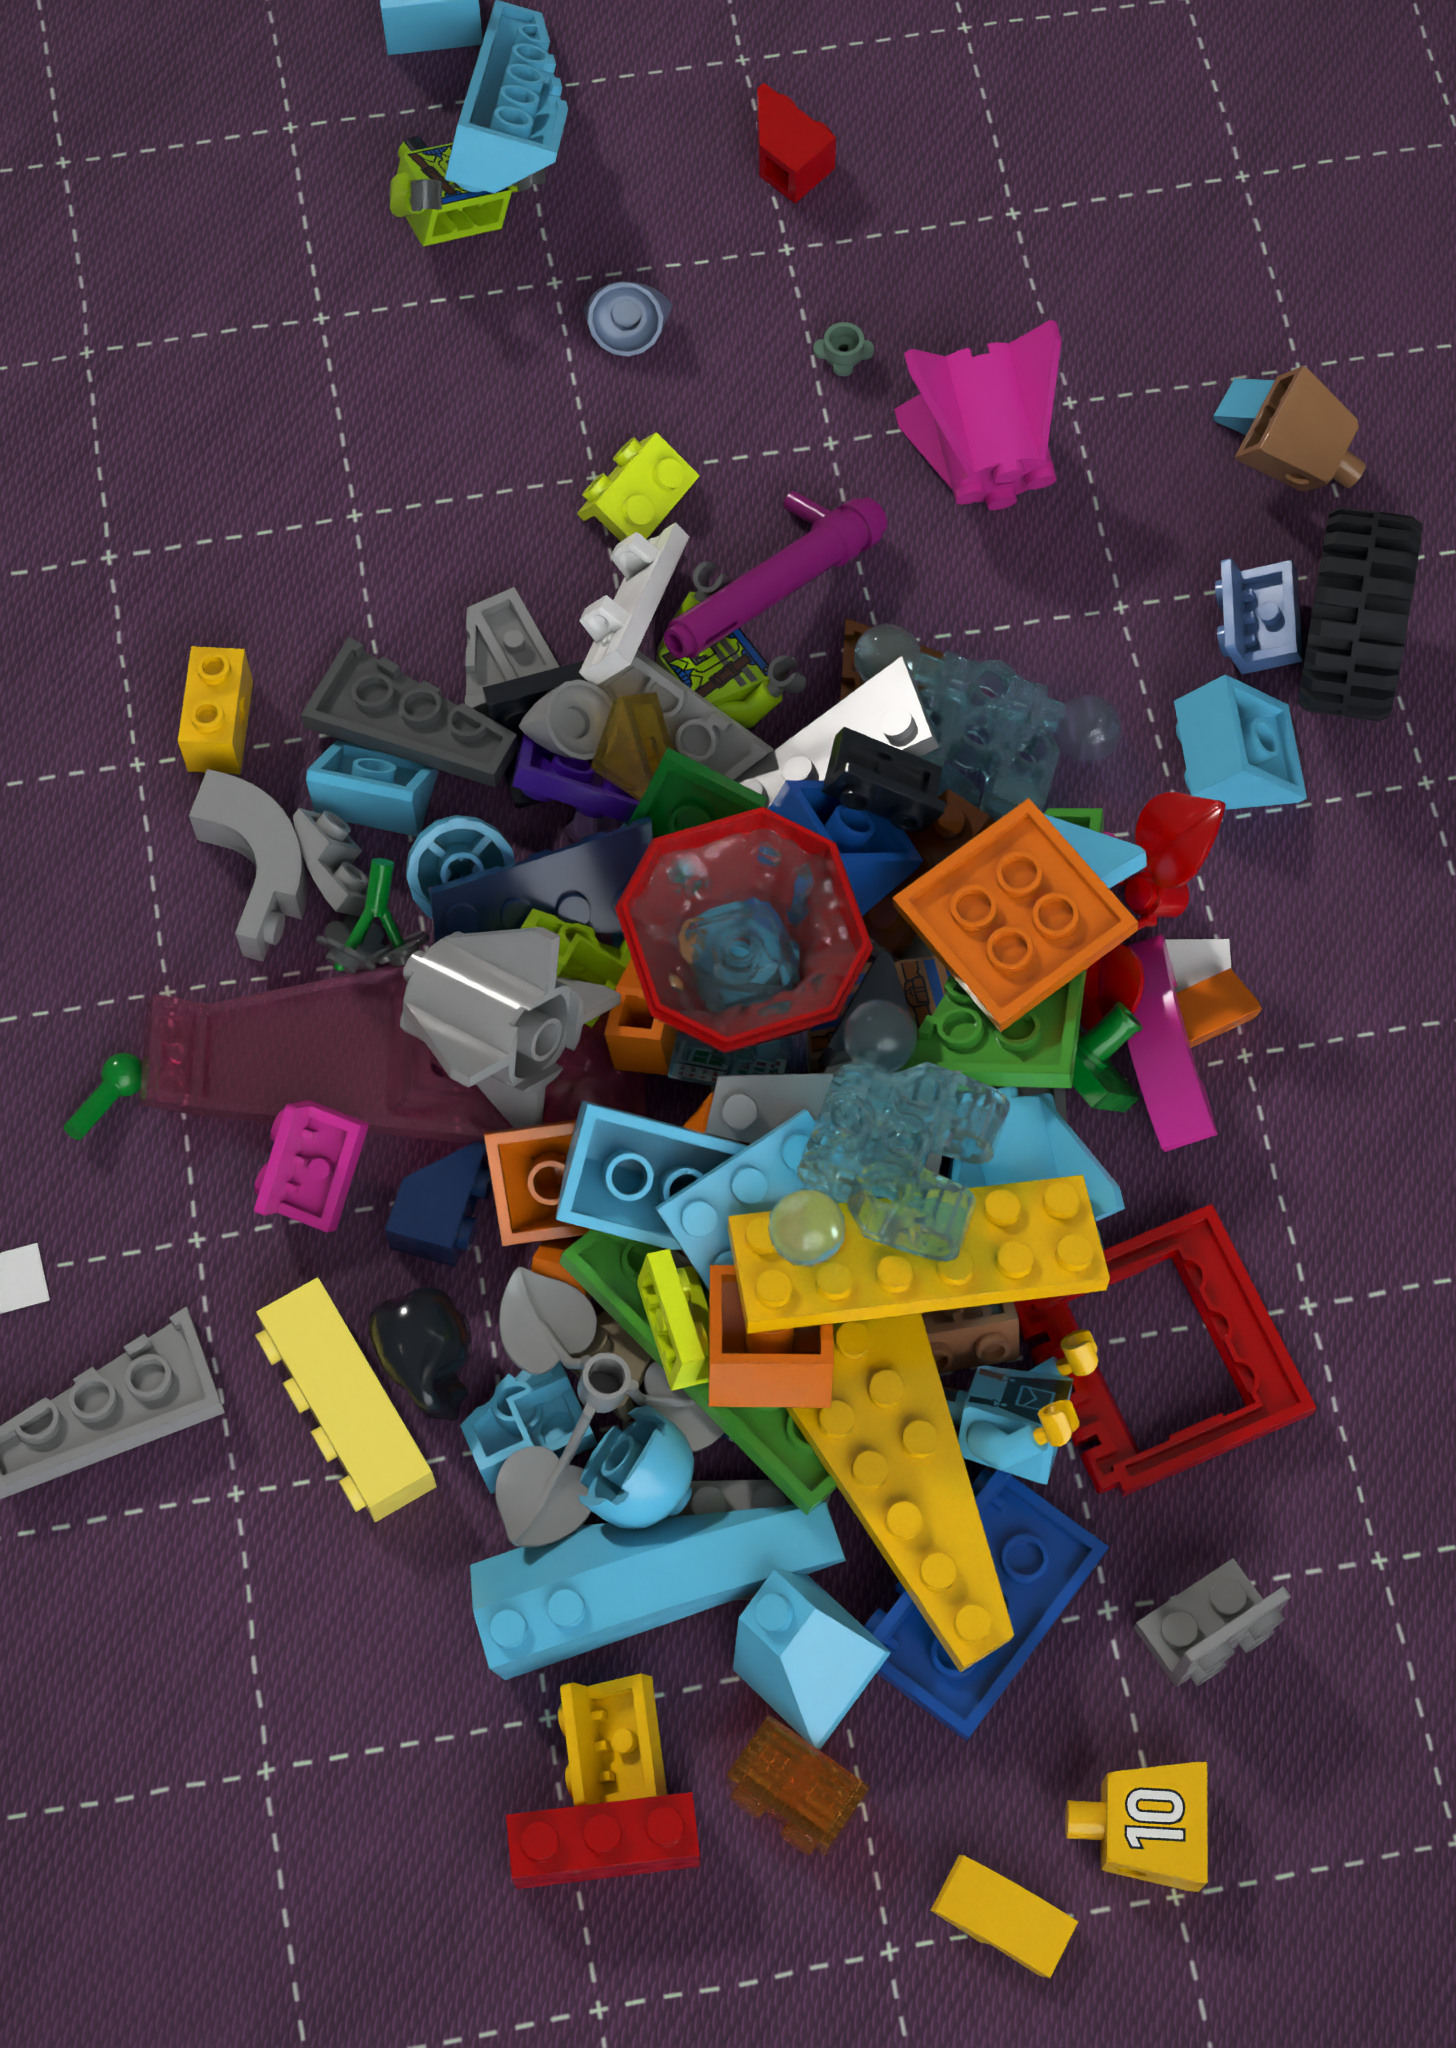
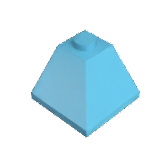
M774 1569L738 1619L733 1670L814 1749H821L891 1652L809 1575Z

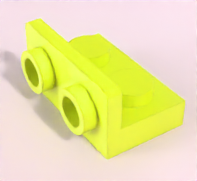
M670 1249L648 1253L636 1283L670 1390L673 1391L709 1382V1308L697 1272L692 1266L676 1269Z

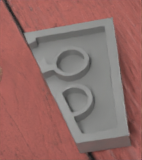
M639 650L636 652L631 665L597 685L607 693L615 706L618 722L654 771L668 747L735 780L774 751L768 744Z

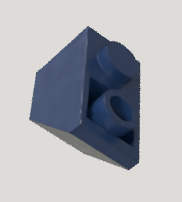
M475 1141L402 1179L385 1227L390 1249L452 1267L456 1266L461 1250L470 1251L478 1228V1218L473 1217L478 1199H487L493 1187L486 1144Z

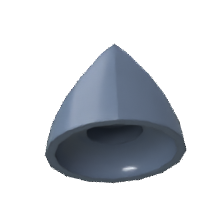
M620 281L610 283L594 292L585 303L583 312L591 335L601 348L614 355L629 357L641 354L655 344L670 316L673 305L660 291L638 282Z

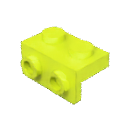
M657 432L640 442L633 437L613 457V460L618 465L608 477L602 473L585 489L582 496L587 502L577 512V515L583 521L595 516L620 542L636 532L647 539L700 475Z

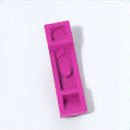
M1161 934L1128 946L1137 954L1142 962L1144 989L1141 1001L1134 1013L1142 1024L1143 1029L1139 1032L1137 1031L1127 1043L1161 1149L1167 1152L1218 1135L1205 1085L1198 1077L1174 988L1177 987L1176 978L1165 938Z

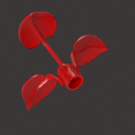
M1166 792L1155 796L1145 805L1136 824L1135 842L1136 845L1141 846L1146 852L1147 867L1143 868L1146 872H1141L1135 877H1128L1117 884L1126 887L1125 900L1136 914L1141 915V918L1137 919L1138 930L1144 927H1155L1157 925V917L1175 918L1184 912L1189 902V889L1186 883L1197 874L1214 844L1226 806L1224 802L1185 793ZM1119 944L1087 968L1080 1023L1087 1030L1091 1029L1117 1002H1121L1133 1014L1136 1012L1144 989V969L1139 957L1130 947Z

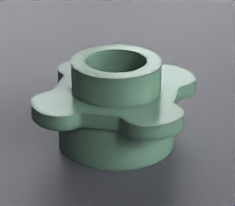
M839 322L826 330L824 339L815 341L813 353L815 357L825 359L830 363L836 375L848 376L853 373V367L861 360L872 358L874 346L869 340H864V334L858 326L848 322ZM844 348L848 349V351L842 352L839 349Z

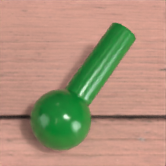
M122 1052L112 1055L105 1061L101 1070L102 1083L63 1126L65 1132L71 1138L78 1141L82 1140L119 1096H131L143 1087L146 1081V1068L137 1056Z

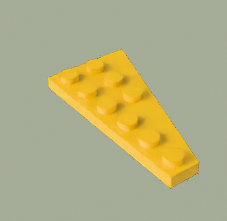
M916 1313L833 1323L834 1369L831 1408H785L813 1448L828 1474L836 1482V1486L961 1673L1009 1642L1014 1637V1632L922 1314Z

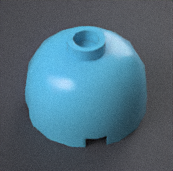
M453 815L434 821L419 833L408 853L406 878L413 900L424 914L432 919L431 897L428 888L498 865L502 868L516 862L510 844L496 827L477 817Z
M649 1405L637 1407L628 1413L636 1421L631 1423L624 1431L614 1425L604 1435L592 1452L580 1479V1483L588 1488L587 1496L578 1495L579 1502L605 1521L619 1528L635 1530L646 1528L659 1523L668 1515L673 1517L684 1509L692 1494L690 1484L694 1472V1457L688 1439L671 1420Z

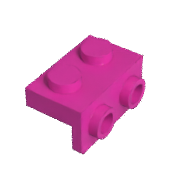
M311 1100L287 1104L279 1112L272 1125L271 1140L274 1141L268 1163L261 1168L255 1181L254 1192L258 1197L254 1206V1212L263 1216L279 1213L326 1233L337 1230L370 1123Z

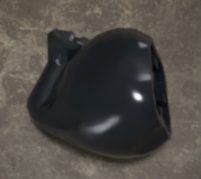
M429 1287L415 1289L404 1296L385 1300L376 1305L369 1317V1336L385 1373L393 1382L408 1391L414 1403L429 1418L449 1421L457 1420L459 1418L460 1405L464 1398L468 1396L466 1386L458 1380L455 1373L467 1363L472 1352L471 1329L466 1315L453 1305L447 1293L440 1289Z

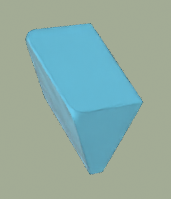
M1234 378L1212 421L1246 435L1275 380Z

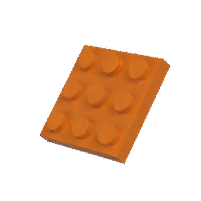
M1030 798L1019 804L892 897L894 908L1000 1032L1138 931V921Z

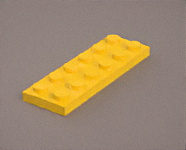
M1083 1175L728 1216L727 1230L747 1334L1106 1291L1110 1280Z

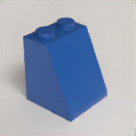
M786 780L768 809L836 843L862 916L911 875L923 862L922 857L904 830L895 827L886 818L866 810L850 809L844 806L839 799L822 793L825 780ZM770 840L762 841L757 848L763 854L769 856H778L780 850ZM805 865L803 868L795 905V920L800 926L803 919L814 909L812 895L814 874L813 867L810 865ZM758 898L742 900L775 955H796L784 919L778 909L768 901Z

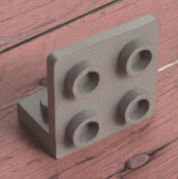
M1232 1558L1137 1621L1133 1628L1175 1688L1190 1678L1198 1686L1216 1675L1226 1666L1225 1661L1235 1653L1234 1648L1240 1645L1244 1652L1247 1653L1270 1638L1275 1633L1273 1629L1285 1620L1281 1610L1289 1601L1291 1595L1283 1586L1263 1599L1234 1558Z

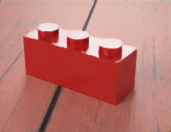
M693 1792L506 1815L511 1877L516 1889L700 1867Z

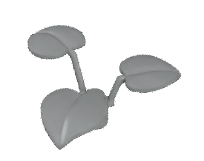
M518 1267L513 1272L501 1301L499 1330L506 1354L519 1368L534 1375L549 1372L559 1361L567 1369L583 1370L578 1382L577 1391L579 1399L585 1407L561 1458L559 1459L554 1452L545 1447H526L514 1452L506 1459L496 1479V1504L508 1540L518 1547H541L556 1543L575 1532L585 1522L591 1512L590 1509L579 1502L578 1495L587 1496L588 1488L580 1483L584 1469L569 1464L595 1412L607 1413L613 1411L622 1403L625 1395H629L637 1405H649L671 1420L686 1435L692 1452L706 1449L715 1443L725 1432L682 1388L670 1390L665 1371L657 1362L652 1363L646 1370L644 1387L647 1395H645L638 1389V1382L631 1380L629 1366L620 1356L613 1353H599L593 1357L584 1355L582 1359L572 1358L571 1356L586 1351L594 1339L597 1318L592 1304L575 1287L565 1282L539 1275L524 1267Z

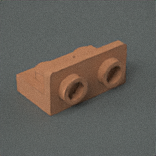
M1014 1302L921 1313L939 1374L977 1366L993 1365L1016 1360L1020 1357L1019 1318Z

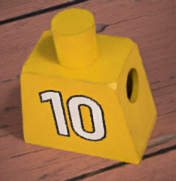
M1191 1762L1107 1773L1101 1784V1802L1067 1800L1065 1811L1066 1838L1100 1840V1867L1103 1871L1186 1891L1199 1892L1208 1883L1207 1762Z

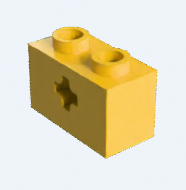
M191 646L178 735V744L188 772L206 773L207 769L225 774H241L253 687V678L245 649Z

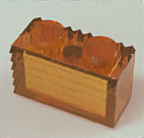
M771 1715L765 1718L726 1775V1784L733 1789L729 1796L733 1803L756 1819H760L762 1814L766 1812L771 1818L784 1826L780 1832L781 1837L794 1848L808 1856L811 1855L814 1849H817L825 1856L828 1855L870 1791L869 1785Z

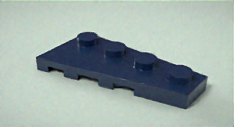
M647 816L632 821L630 826L608 833L601 831L583 837L581 842L554 851L547 849L529 855V859L502 868L498 865L431 887L430 897L434 944L457 931L466 934L520 929L532 909L555 915L566 923H580L592 927L595 934L623 932L615 907L653 839L652 820Z

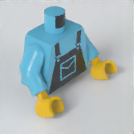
M1081 1329L1068 1334L1060 1344L1065 1355L1064 1358L1058 1360L1053 1356L1030 1371L984 1365L977 1368L969 1392L942 1386L953 1425L960 1426L958 1442L963 1458L1047 1485L1058 1447L1066 1444L1071 1438L1072 1432L1079 1427L1077 1414L1070 1401L1073 1378H1069L1068 1374L1073 1372L1076 1376L1089 1375L1096 1369L1098 1364V1356L1096 1354L1098 1348L1091 1332L1087 1329Z

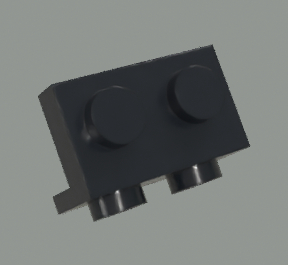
M845 726L835 735L822 793L839 799L844 806L850 809L866 810L890 820L899 829L918 831L920 833L944 814L946 806L945 801L937 798L943 767Z

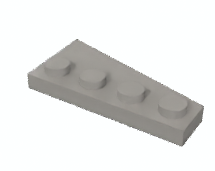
M187 1306L169 1317L171 1323L147 1338L143 1334L125 1345L124 1349L126 1352L97 1371L94 1367H91L74 1378L75 1385L54 1399L49 1400L44 1397L0 1426V1499L225 1413Z

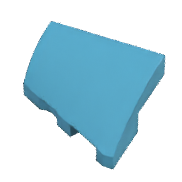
M561 1361L552 1370L541 1375L530 1374L522 1370L514 1378L508 1373L495 1387V1393L491 1400L485 1405L477 1407L460 1425L490 1494L495 1493L496 1479L500 1468L514 1452L526 1447L541 1446L548 1448L559 1459L561 1458L583 1412ZM590 1425L575 1455L598 1445Z

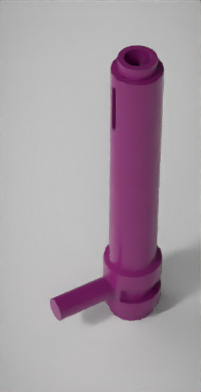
M796 491L790 492L784 500V509L812 524L811 531L670 621L667 627L668 630L664 633V642L669 652L680 659L696 657L831 567H842L858 557L860 552H864L879 543L882 534L887 529V518L882 507L875 500L863 497L861 499L852 498L835 510L830 511Z

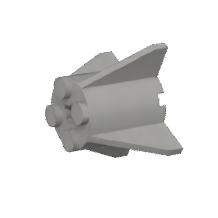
M543 927L466 934L457 931L440 939L426 952L422 950L416 951L407 960L403 976L408 983L403 1000L400 1027L403 1031L427 1044L451 1079L468 1088L476 1084L513 1128L540 1125L543 1122L546 1086L557 1078L564 1068L556 1063L564 1048L567 1047L574 1051L579 1042L583 1024L619 1005L621 994L604 985L562 977L556 978L560 935Z

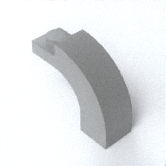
M207 769L189 818L197 840L235 850L247 857L257 868L255 882L235 935L243 957L264 962L270 944L277 945L282 936L285 915L302 919L305 912L308 896V879L295 829L284 810L265 791L241 778Z

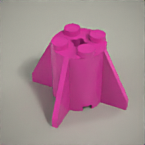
M1049 320L1010 343H988L989 353L974 357L970 347L958 350L948 356L916 349H910L904 353L909 374L921 394L894 409L898 427L953 490L956 504L964 505L974 502H986L988 510H1000L1014 505L1017 502L1016 495L1029 489L1035 490L1048 487L1057 480L1048 448L1062 342L1057 321Z

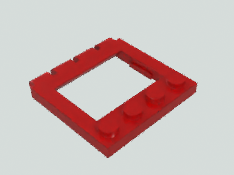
M1213 1204L1103 1250L1110 1276L1108 1286L1172 1258L1246 1407L1226 1416H1223L1222 1413L1212 1416L1169 1435L1168 1441L1140 1453L1098 1365L1089 1375L1076 1376L1073 1372L1068 1374L1069 1378H1073L1071 1389L1073 1393L1070 1395V1401L1079 1420V1427L1072 1432L1071 1440L1074 1446H1081L1093 1440H1096L1098 1446L1080 1455V1459L1097 1494L1118 1487L1122 1496L1125 1497L1315 1413L1317 1407ZM1088 1293L1014 1302L1019 1318V1331L1024 1342L1030 1343L1045 1336L1048 1342L1030 1351L1036 1366L1053 1356L1058 1360L1065 1357L1060 1346L1061 1341L1068 1334L1080 1330L1067 1302Z

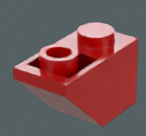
M763 83L757 88L759 177L795 204L835 169L837 137L833 135L832 131L824 123L814 121L797 108L792 99L787 95L779 94Z

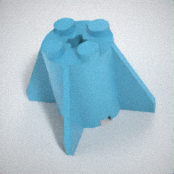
M1002 1087L987 1092L984 1095V1104L973 1108H958L952 1111L946 1137L950 1155L946 1191L1083 1175L1095 1222L1125 1209L1120 1186L1057 1112L1052 1094L1042 1093L1020 1097L1016 1087ZM1098 1230V1234H1099L1100 1242H1101V1245H1102V1249L1104 1250L1103 1243H1102V1239H1101V1235H1100V1232H1099V1230Z

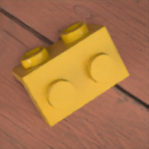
M640 1673L590 1686L574 1682L561 1685L562 1703L558 1709V1721L561 1731L566 1737L569 1764L565 1770V1782L568 1792L573 1798L574 1806L667 1795L652 1676Z

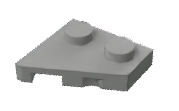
M515 587L467 607L465 704L485 714L483 687L560 667Z

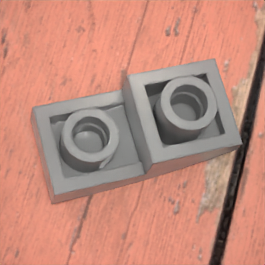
M298 808L293 815L295 832L304 861L314 882L335 912L360 917L365 908L369 880L361 870L352 865L362 850L348 835L351 831L349 825L333 812L325 810L321 814Z

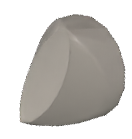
M578 679L564 682L539 699L523 717L519 728L535 743L553 753L566 758L587 760L598 758L610 749L617 735L618 719L615 706L607 693L592 682Z

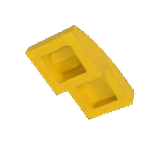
M964 1855L958 1856L930 1910L978 1942L991 1944L1038 1976L1051 1978L1078 1924L1077 1920L1055 1906Z

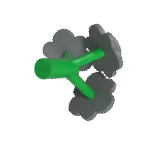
M383 858L372 859L365 908L360 918L348 915L344 918L343 922H330L325 929V937L317 936L315 941L327 948L328 953L325 959L334 965L336 971L341 972L344 970L350 974H355L357 970L373 972L376 967L374 963L384 964L389 962L391 968L405 966L410 956L420 950V945L430 940L428 933H424V931H419L402 938L387 907L394 867L393 861ZM375 917L380 918L391 941L385 947L381 944L384 938L383 930L377 924L372 923Z

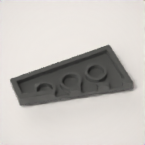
M351 637L347 638L301 713L303 725L306 729L497 788L519 749L516 733L464 703L456 705L442 697L439 688L424 680L421 684L401 673L400 666L384 656L379 660L365 652L363 644Z

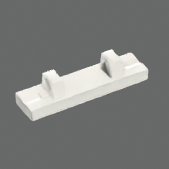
M676 522L664 529L657 537L646 540L636 532L615 546L610 558L625 576L614 600L606 595L586 607L579 620L594 639L579 671L588 682L598 685L631 665L689 539V536Z

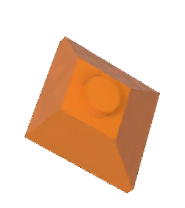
M576 1120L484 1133L502 1246L581 1236L590 1230L589 1228L555 1219L566 1157Z

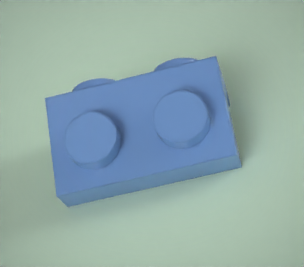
M1232 558L1221 560L1222 579L1215 582V594L1219 608L1223 611L1224 625L1219 626L1217 629L1218 644L1222 655L1230 657L1241 674L1303 662L1298 569L1293 561L1288 560L1240 571Z

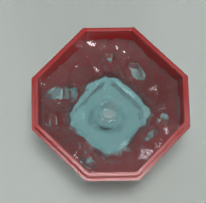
M764 807L653 838L615 907L651 1016L660 1023L670 1026L723 1053L799 1034L814 1026L837 1019L873 950L836 843ZM736 946L743 947L750 953L739 957L734 955L730 948Z

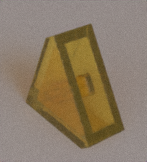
M657 692L627 695L614 699L590 767L638 801L643 796L667 747L674 750Z

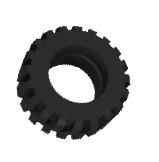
M1339 507L1329 512L1298 704L1306 711L1377 722L1390 717L1403 655L1423 524L1415 517L1349 507Z

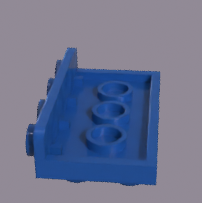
M987 1468L979 1474L971 1487L1007 1607L1014 1637L960 1673L900 1581L894 1590L901 1597L888 1614L879 1608L864 1626L891 1652L876 1674L966 1742L1109 1548L1097 1537L1013 1477L1012 1474L996 1470L993 1474Z

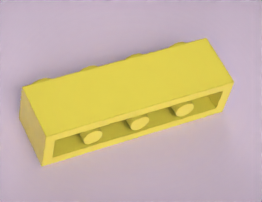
M318 1277L256 1311L264 1330L257 1333L255 1337L271 1365L282 1360L291 1376L289 1380L282 1384L299 1414L307 1409H310L319 1427L310 1433L327 1463L337 1457L348 1476L339 1480V1483L355 1512L366 1507L374 1522H377L437 1487L429 1465Z

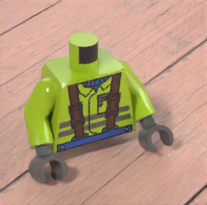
M414 136L405 140L398 150L399 167L397 175L390 182V211L396 217H406L423 247L502 229L511 193L526 191L531 188L532 184L545 183V169L543 168L496 193L487 191L470 192L462 189L455 182L445 180L453 143L429 148L420 137Z
M710 561L700 563L693 572V582L698 590L697 592H689L672 620L731 583L730 576L722 573L717 578L716 583L710 587L708 583L709 577L715 571L716 564ZM740 628L692 659L686 657L680 659L673 656L665 645L664 636L657 649L656 664L744 728L754 727L783 700L782 693L784 691L790 694H797L806 687V677L798 672L793 673L786 680L787 673L796 667V660L789 656L781 655L776 657L769 665Z

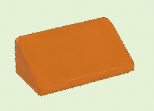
M1231 968L1176 993L1191 1048L1254 1019L1262 1010L1256 997Z

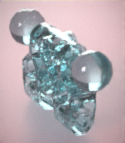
M881 623L863 633L855 645L854 665L864 683L903 656L910 667L915 683L926 687L919 690V694L928 718L933 724L932 729L940 747L920 758L941 767L944 766L945 760H948L955 767L963 771H979L983 773L986 778V786L980 810L988 814L995 821H998L1028 798L1043 813L1060 753V748L1050 732L1055 733V739L1065 754L1077 761L1091 763L1105 758L1112 753L1121 739V717L1114 705L1104 698L1084 694L1065 704L1047 697V685L1025 680L1022 676L1017 675L1010 665L1003 661L994 659L983 662L975 659L968 660L949 650L944 652L941 659L930 656L920 651V645L913 633L899 624ZM980 688L990 690L996 698L985 695ZM967 733L978 736L984 745L972 741ZM1018 751L1029 754L1034 762H1028L1023 759Z
M875 999L860 1004L845 1022L843 1042L844 1048L851 1059V1064L838 1067L834 1072L797 1167V1175L804 1183L803 1188L786 1194L769 1214L768 1233L770 1241L778 1256L793 1265L814 1267L829 1261L838 1252L844 1243L846 1225L844 1215L837 1204V1200L847 1203L849 1212L865 1238L935 1261H951L960 1254L976 1208V1198L965 1186L931 1172L925 1166L930 1153H936L972 1164L989 1162L993 1158L1010 1110V1102L1002 1092L987 1084L929 1062L897 1072L894 1076L888 1075L887 1073L901 1069L909 1061L916 1050L918 1038L916 1024L908 1010L893 1001ZM912 1101H919L927 1106L918 1105ZM836 1128H846L853 1133H845ZM893 1148L904 1149L910 1154L900 1153ZM874 1196L886 1197L893 1203L882 1202Z

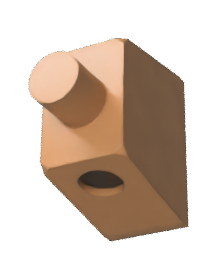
M1305 366L1277 376L1234 457L1247 466L1299 491L1305 492L1327 485L1332 478L1345 488H1350L1360 479L1366 468L1364 461L1347 450L1359 428L1358 419Z

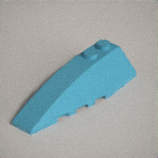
M495 0L458 121L445 180L457 183L464 190L496 193L556 161L568 106L567 102L561 100L560 97L563 87L560 78H556L554 75L556 62L554 55L548 53L550 40L541 12Z
M582 1100L566 1157L555 1219L670 1250H682L655 1207L749 1145ZM847 1172L865 1200L922 1194V1192Z
M821 1502L807 1516L796 1505L666 1517L657 1524L636 1530L619 1528L611 1523L582 1525L575 1532L556 1543L541 1547H519L471 1564L472 1607L489 1669L504 1680H508L756 1593L774 1569L807 1575L844 1562L846 1559L826 1502Z

